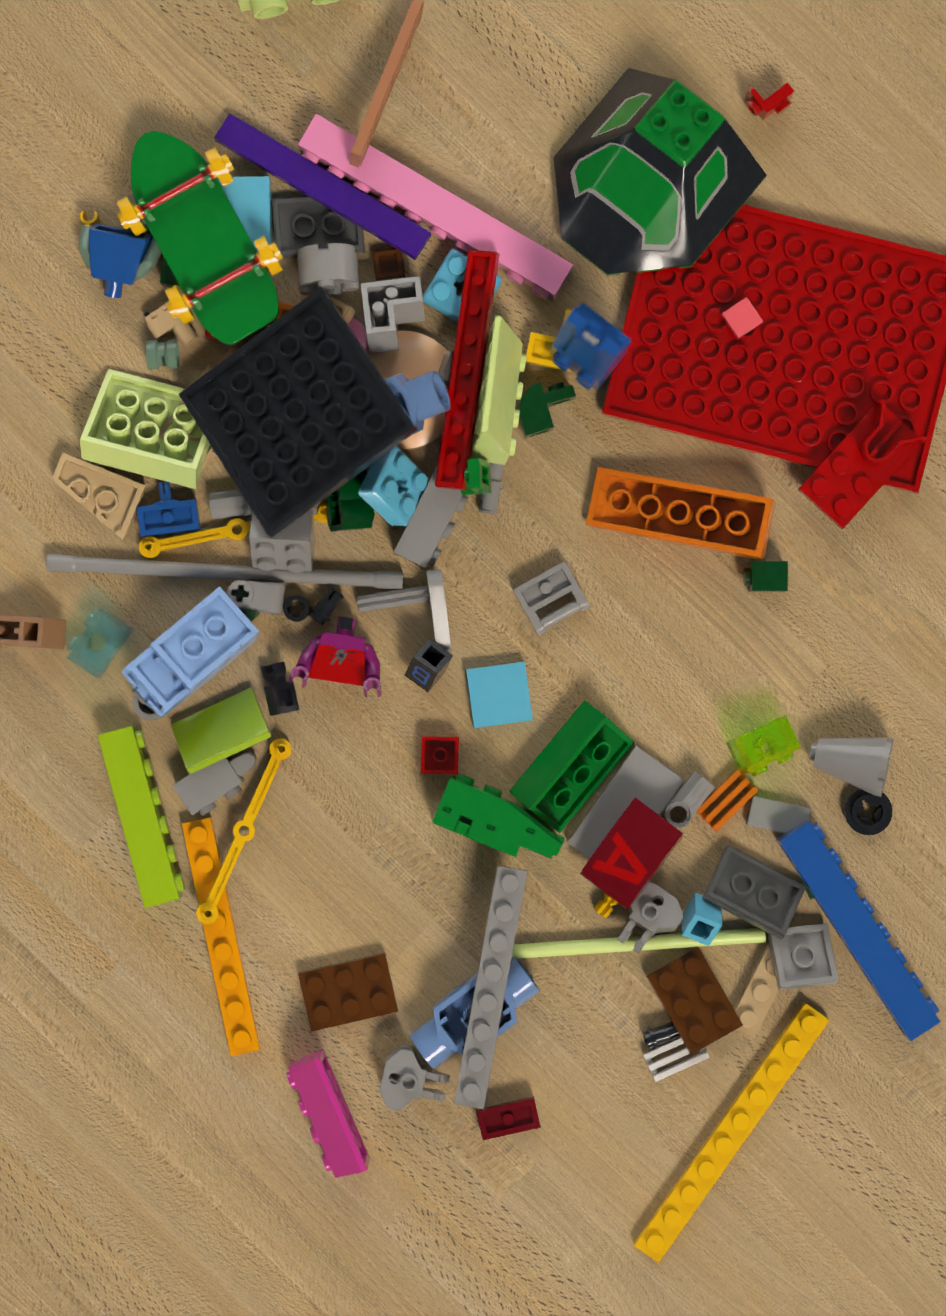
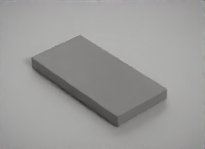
M635 745L572 834L568 843L591 858L605 836L635 797L660 815L684 779Z

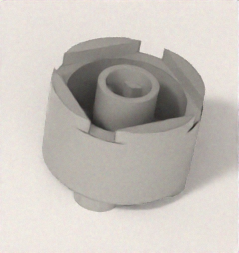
M328 243L326 248L318 249L317 244L298 250L301 295H311L320 287L326 291L329 297L341 296V290L347 292L359 290L358 259L355 246L343 243Z

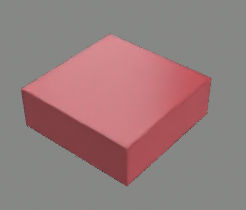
M747 297L721 314L737 340L763 323V320Z

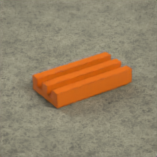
M736 769L705 799L696 812L717 832L759 790ZM738 778L741 782L707 815L704 810ZM747 787L749 790L715 823L712 819Z

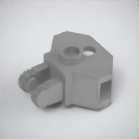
M650 882L629 908L631 914L628 919L629 922L617 940L621 943L627 941L631 931L636 926L644 932L642 937L635 943L633 951L639 954L650 936L653 938L655 933L675 931L683 919L678 899L653 882ZM653 900H660L662 905L657 906L653 903Z
M401 1045L387 1056L379 1091L387 1107L395 1110H401L413 1099L420 1100L421 1097L444 1101L446 1094L441 1090L425 1088L423 1086L425 1078L440 1083H448L450 1075L427 1069V1065L421 1064L414 1047ZM397 1073L400 1077L393 1079L390 1075Z

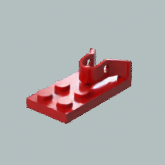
M884 399L879 400L798 489L841 530L845 528L914 450L927 440L924 436H918L892 413L885 406L886 401Z

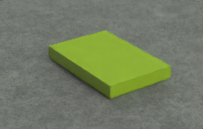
M248 688L171 724L189 774L272 737L252 688Z

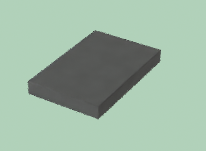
M299 196L272 199L275 244L283 256L282 259L298 258V250L300 248L317 244L318 249L326 248L328 243L350 244L355 246L356 253H365L364 229L312 198Z
M727 845L702 898L767 933L783 939L806 886Z

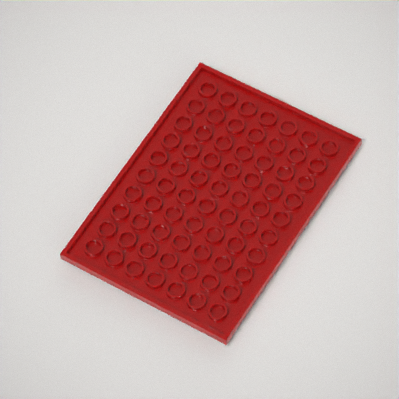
M743 204L692 267L663 268L660 271L636 274L622 333L631 339V343L625 356L612 371L602 415L817 469L879 400L884 399L886 401L885 406L914 433L927 438L885 482L884 486L915 494L919 493L946 385V255ZM747 297L763 320V323L737 340L721 314Z

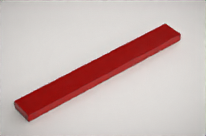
M468 250L448 389L450 410L445 412L435 487L462 491H466L467 488L464 472L465 468H468V459H471L500 256L498 252Z

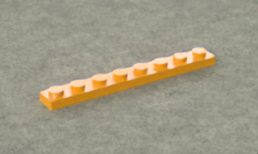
M212 817L182 823L198 904L206 902L222 866ZM225 886L216 906L219 913L218 918L212 924H203L230 1056L258 1051L261 1047L227 886Z

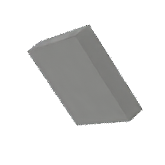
M827 923L789 927L783 939L767 933L778 990L831 985L839 981Z

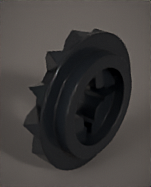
M859 789L848 797L846 807L844 808L846 822L854 831L863 835H875L882 832L889 825L892 818V805L884 793L879 797ZM862 800L870 807L879 805L872 812L874 823L867 816L857 817L864 810Z

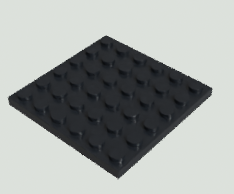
M322 287L318 288L179 393L180 398L270 537H274L418 430Z

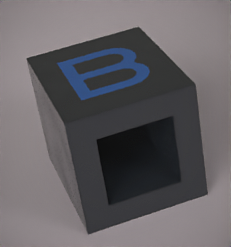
M429 638L413 656L404 676L426 692H429L445 673L453 655Z

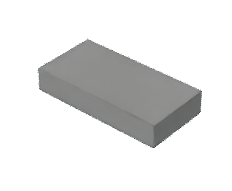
M753 796L746 825L787 833L804 821H809L811 808Z

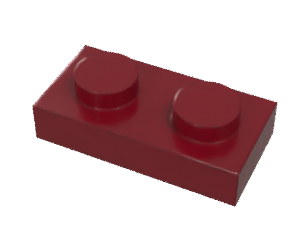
M534 1096L484 1107V1110L476 1109L482 1140L541 1128Z

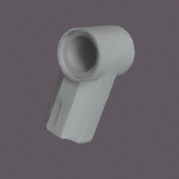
M239 489L209 493L212 519L240 515L252 517V510Z
M694 771L664 808V819L676 828L686 827L694 813L715 786ZM675 806H682L685 811L684 818L679 822H673L670 819V811Z

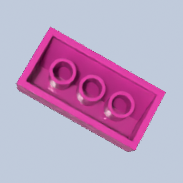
M321 1049L291 1062L288 1067L290 1072H287L286 1076L291 1088H297L301 1096L298 1104L303 1116L309 1115L313 1124L310 1127V1132L316 1144L321 1143L325 1152L321 1157L328 1172L332 1170L335 1178L366 1171L370 1157L324 1050Z

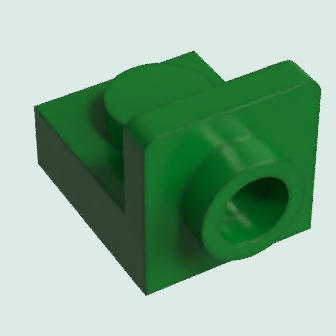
M480 458L468 459V468H465L464 472L467 488L466 491L461 490V494L468 496L491 493L490 463Z

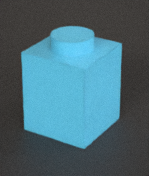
M695 893L682 913V936L709 946L723 925L722 908L703 899V895Z

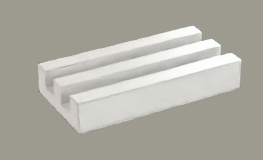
M681 1038L658 1046L657 1050L653 1048L644 1052L643 1055L655 1082L710 1058L705 1047L700 1050L699 1054L657 1072V1068L689 1054L687 1048H684L660 1060L652 1061V1057L683 1044Z

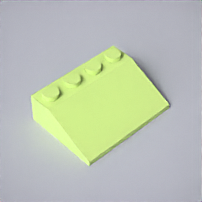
M495 316L488 335L471 459L480 458L488 463L505 465L509 456H514L516 448V438L511 437L512 429L517 428L520 410H515L516 400H521L523 382H518L519 372H524L526 354H522L523 343L500 316Z
M108 369L80 438L81 458L83 460L196 489L199 483L210 443L186 405H178L182 400L179 393L185 390L184 388ZM173 414V422L164 432L163 440L159 437V431ZM189 434V435H190L191 437H193V438H200V437H201V440H200V441H192V440H190V439L188 438L187 435ZM188 453H189L191 456H193L194 459H189V458H188Z

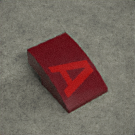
M635 797L580 872V875L628 911L664 865V861L682 840L683 833Z

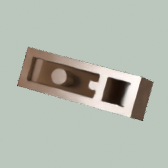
M0 615V645L64 649L66 620Z

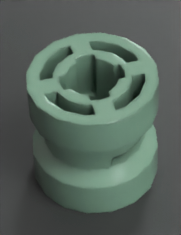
M168 339L166 342L147 340L146 361L148 369L154 370L160 366H167L169 369H179L178 340Z

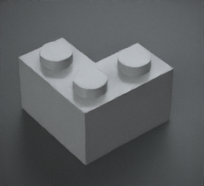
M420 276L361 283L369 353L399 350L396 325L425 321Z

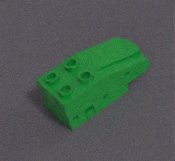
M458 773L456 778L450 776L432 819L433 824L513 857L517 856L520 846L550 859L553 856H558L561 846L565 844V838L549 830L517 803L501 797L503 793L501 790L485 784L484 789L473 785L474 779Z

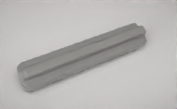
M428 585L358 596L357 607L359 612L428 602L430 601Z

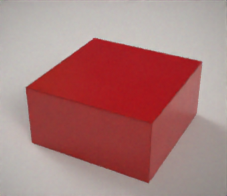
M422 736L421 773L458 775L459 737Z

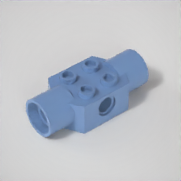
M436 371L426 373L411 380L402 373L385 379L418 428L415 433L423 430L425 419L450 410V398L447 388Z
M516 957L511 960L497 1037L517 1023L515 1009L540 992L532 977ZM478 972L433 1005L434 1017L410 1034L414 1045L433 1069L455 1053L463 1055Z

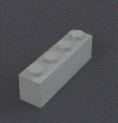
M437 467L394 550V554L424 569H427L429 564L434 566L442 551L437 547L442 537L445 539L449 538L455 526L451 519L455 511L462 512L468 500L467 496L461 494V490L435 487Z

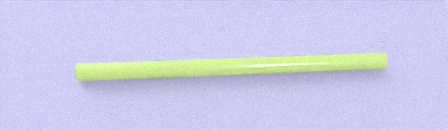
M760 928L719 930L709 946L766 942L765 931ZM682 933L654 935L653 938L650 936L641 951L704 947L707 945L682 936ZM630 936L624 943L617 940L619 937L514 944L511 959L515 957L523 959L633 951L635 943L642 936Z

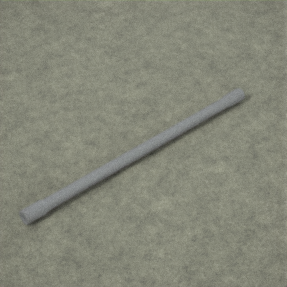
M48 554L46 559L47 572H96L403 589V572L396 571L367 572L312 569V571L294 573L289 570L280 569L264 571L249 565L92 558L63 554Z

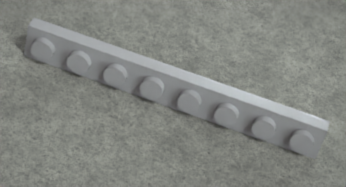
M501 865L497 866L454 1104L484 1110L527 870Z

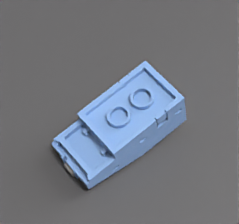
M218 587L153 641L148 649L121 671V674L131 685L133 694L142 704L149 706L150 709L152 708L161 719L257 640L259 631L227 594Z

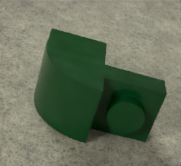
M538 382L524 393L519 406V421L525 439L553 431L554 425L548 407L575 400L576 394L573 384L565 386V382L557 383L547 387L549 392L544 393L541 382Z

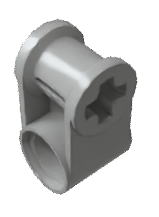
M237 580L228 587L227 596L238 608L269 614H282L285 593L284 584ZM243 586L245 592L249 593V596L244 597L242 602H238L237 597L233 596V591H239V587Z

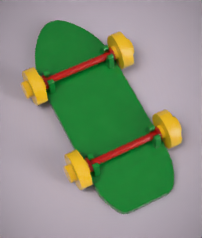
M157 131L145 133L135 144L131 160V186L136 205H133L128 196L117 201V205L121 212L117 213V216L125 230L131 228L135 236L147 231L142 221L144 219L184 293L182 295L177 285L165 290L169 299L165 304L174 319L179 317L185 325L195 319L190 309L192 307L200 323L213 337L224 344L234 345L277 320L279 314L277 290L265 266H267L272 276L281 272L283 269L279 260L283 256L275 242L269 245L265 236L253 241L258 252L256 251L217 179L218 177L224 187L235 182L230 173L234 170V167L226 153L220 155L216 147L206 151L205 154L210 162L208 164L196 150L172 135Z

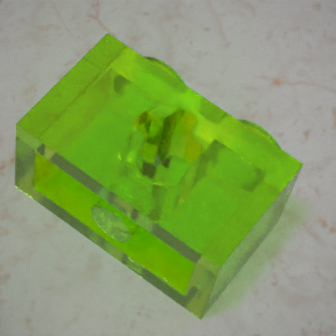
M786 715L776 717L726 742L740 773H751L753 777L769 770L767 764L777 760L778 764L792 759L795 757L793 752L801 748ZM764 743H767L768 748L765 752H762L761 747L765 745Z

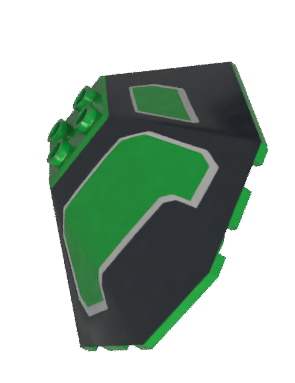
M628 68L554 156L561 238L607 276L620 275V273L637 271V273L660 271L663 268L692 267L763 182L767 174L725 117L679 81Z

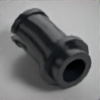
M328 586V589L315 607H310L311 612L308 615L321 625L325 621L329 622L330 619L328 617L344 596L340 592L335 591L333 587Z
M672 1022L653 1029L649 1026L647 1031L642 1032L648 1049L654 1048L657 1050L659 1045L680 1038Z

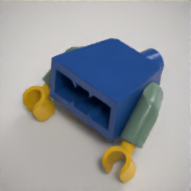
M85 210L80 213V219L84 224L81 227L78 244L80 255L86 267L91 270V276L105 280L104 295L111 298H121L123 284L133 285L138 279L145 278L157 264L161 250L155 239H151V234L142 233L135 236L132 230L101 225L100 217L96 211H94V218L91 221H86L87 213Z

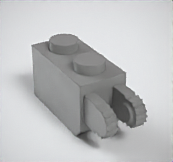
M251 752L243 753L232 761L227 757L189 774L174 784L173 787L192 815L200 812L204 816L217 807L214 801L223 795L228 800L240 792L242 789L239 785L245 781L242 776L254 768L258 762L254 753L252 754Z

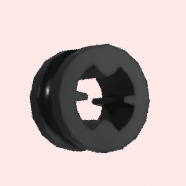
M293 595L285 600L283 612L287 619L293 622H300L308 617L310 605L304 597ZM300 600L299 604L303 603L305 606V610L300 611L299 617H293L294 613L290 614L288 611V607L293 606V601Z

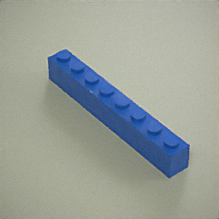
M806 820L778 837L776 841L903 1035L909 1041H912L941 1022L936 1015L939 1009L930 996L925 999L920 991L923 984L914 972L908 973L903 965L907 960L898 947L893 949L887 939L891 936L881 922L876 924L871 914L875 911L865 897L860 899L855 892L858 885L849 872L844 875L838 866L842 861L833 848L828 850L822 840L826 836L817 823L812 825Z

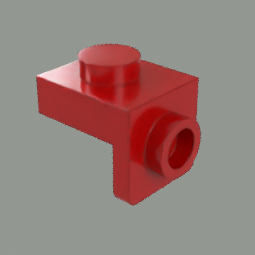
M787 82L764 100L757 90L752 87L745 96L747 100L745 103L754 116L759 115L764 120L774 111L780 114L792 104L790 99L795 91Z

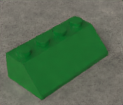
M584 700L509 792L560 833L635 742L605 715Z

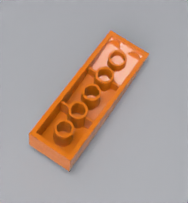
M597 467L586 525L764 561L776 502L773 498Z

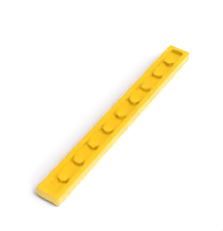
M803 1002L635 1240L634 1246L656 1262L659 1263L829 1023L830 1020L806 1002Z

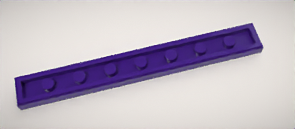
M232 114L228 115L214 136L217 143L414 260L417 259L431 237V232Z

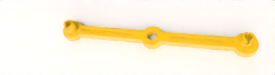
M327 501L320 502L317 514L314 515V520L328 523ZM233 519L224 527L159 540L153 536H147L140 541L139 551L146 558H155L164 550L229 537L232 540L241 541L250 533L251 521L245 522L241 519ZM235 525L242 527V532L238 535L233 533Z
M275 739L269 745L271 756L243 819L233 825L232 833L234 839L207 900L196 908V918L202 924H212L218 918L219 913L216 906L245 842L251 840L255 834L253 823L281 761L288 758L291 754V745L286 739ZM241 826L248 828L247 835H240L239 829Z

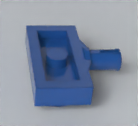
M170 482L158 483L160 501L152 505L137 507L141 537L201 529L197 500L179 501L172 499Z

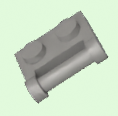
M565 561L513 589L538 636L546 633L545 629L579 610L584 612L590 608L588 601ZM569 592L573 594L575 600L539 619L535 611Z

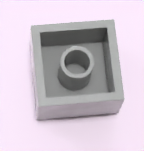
M313 510L303 514L274 537L267 535L252 511L249 537L252 567L264 571L274 569L289 570L294 573L312 571L315 546Z

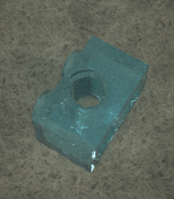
M99 608L97 612L93 610L84 622V626L87 628L81 637L76 635L67 648L70 651L67 659L96 678L103 676L134 629L105 609ZM97 633L102 634L105 639V644L100 650H95L91 645V638Z

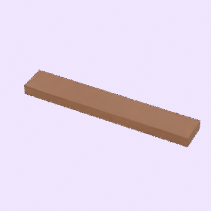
M412 0L350 152V165L358 168L362 165L422 17L424 0Z

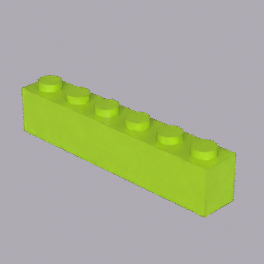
M133 725L97 735L144 908L180 899L183 896L182 891L186 890L182 874L176 873L174 862L178 861L174 845H169L166 834L170 833L169 824L166 816H161L158 805L162 804V799L158 787L153 788L150 776L154 775V770L150 758L145 759L143 747H146V740L143 731L137 730V726Z

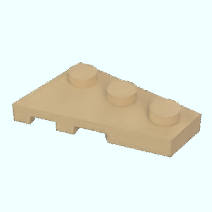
M63 452L51 479L119 538L125 541L147 486Z

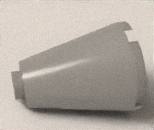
M888 737L819 738L818 744L812 743L809 760L814 761V768L872 795L881 797L886 782L890 760L889 755L892 753L894 739Z

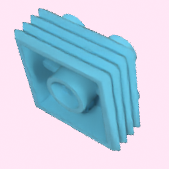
M451 249L424 293L423 302L458 323L462 295H457V288L455 286L464 283L467 256L455 249ZM499 275L496 277L494 295L502 283V277Z
M396 446L371 465L358 494L391 526H407L423 491L427 487L429 477Z

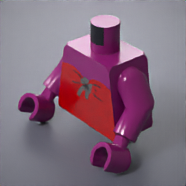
M338 617L336 634L323 632L322 636H316L301 652L297 665L292 669L289 682L292 684L293 678H302L301 687L303 688L307 685L308 678L363 686L365 697H367V691L370 689H376L378 697L382 694L380 682L381 664L371 644L366 643L365 638L354 637L356 619L348 617Z

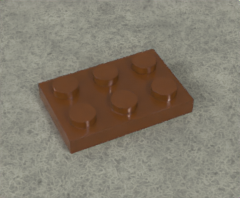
M699 947L646 976L690 1055L743 1026Z
M386 953L298 973L311 1032L398 1012Z

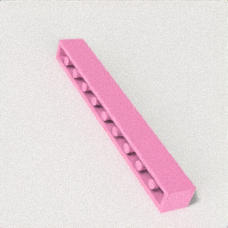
M318 114L314 116L298 143L299 150L302 152L301 156L316 165L318 162L328 167V172L340 179H343V177L353 182V187L368 195L369 192L379 197L378 201L392 210L395 207L405 213L403 216L418 225L420 222L430 227L429 232L437 238L444 240L447 237L456 242L455 247L467 255L468 250L498 252L500 254L498 268L507 272L506 277L518 285L524 282L531 286V292L541 299L547 300L549 297L554 300L572 270V263L370 145L362 165L359 168L350 165V152L356 137Z

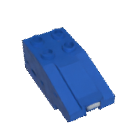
M582 303L579 308L576 306L566 318L552 344L550 355L553 357L552 362L561 370L566 372L567 369H570L577 376L575 380L584 388L590 390L593 387L595 390H598L627 353L631 339L585 303Z

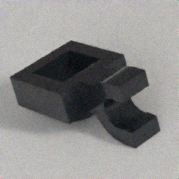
M285 662L262 666V675L267 682H270V686L264 687L269 715L274 716L300 710L294 681H292V684L286 681Z

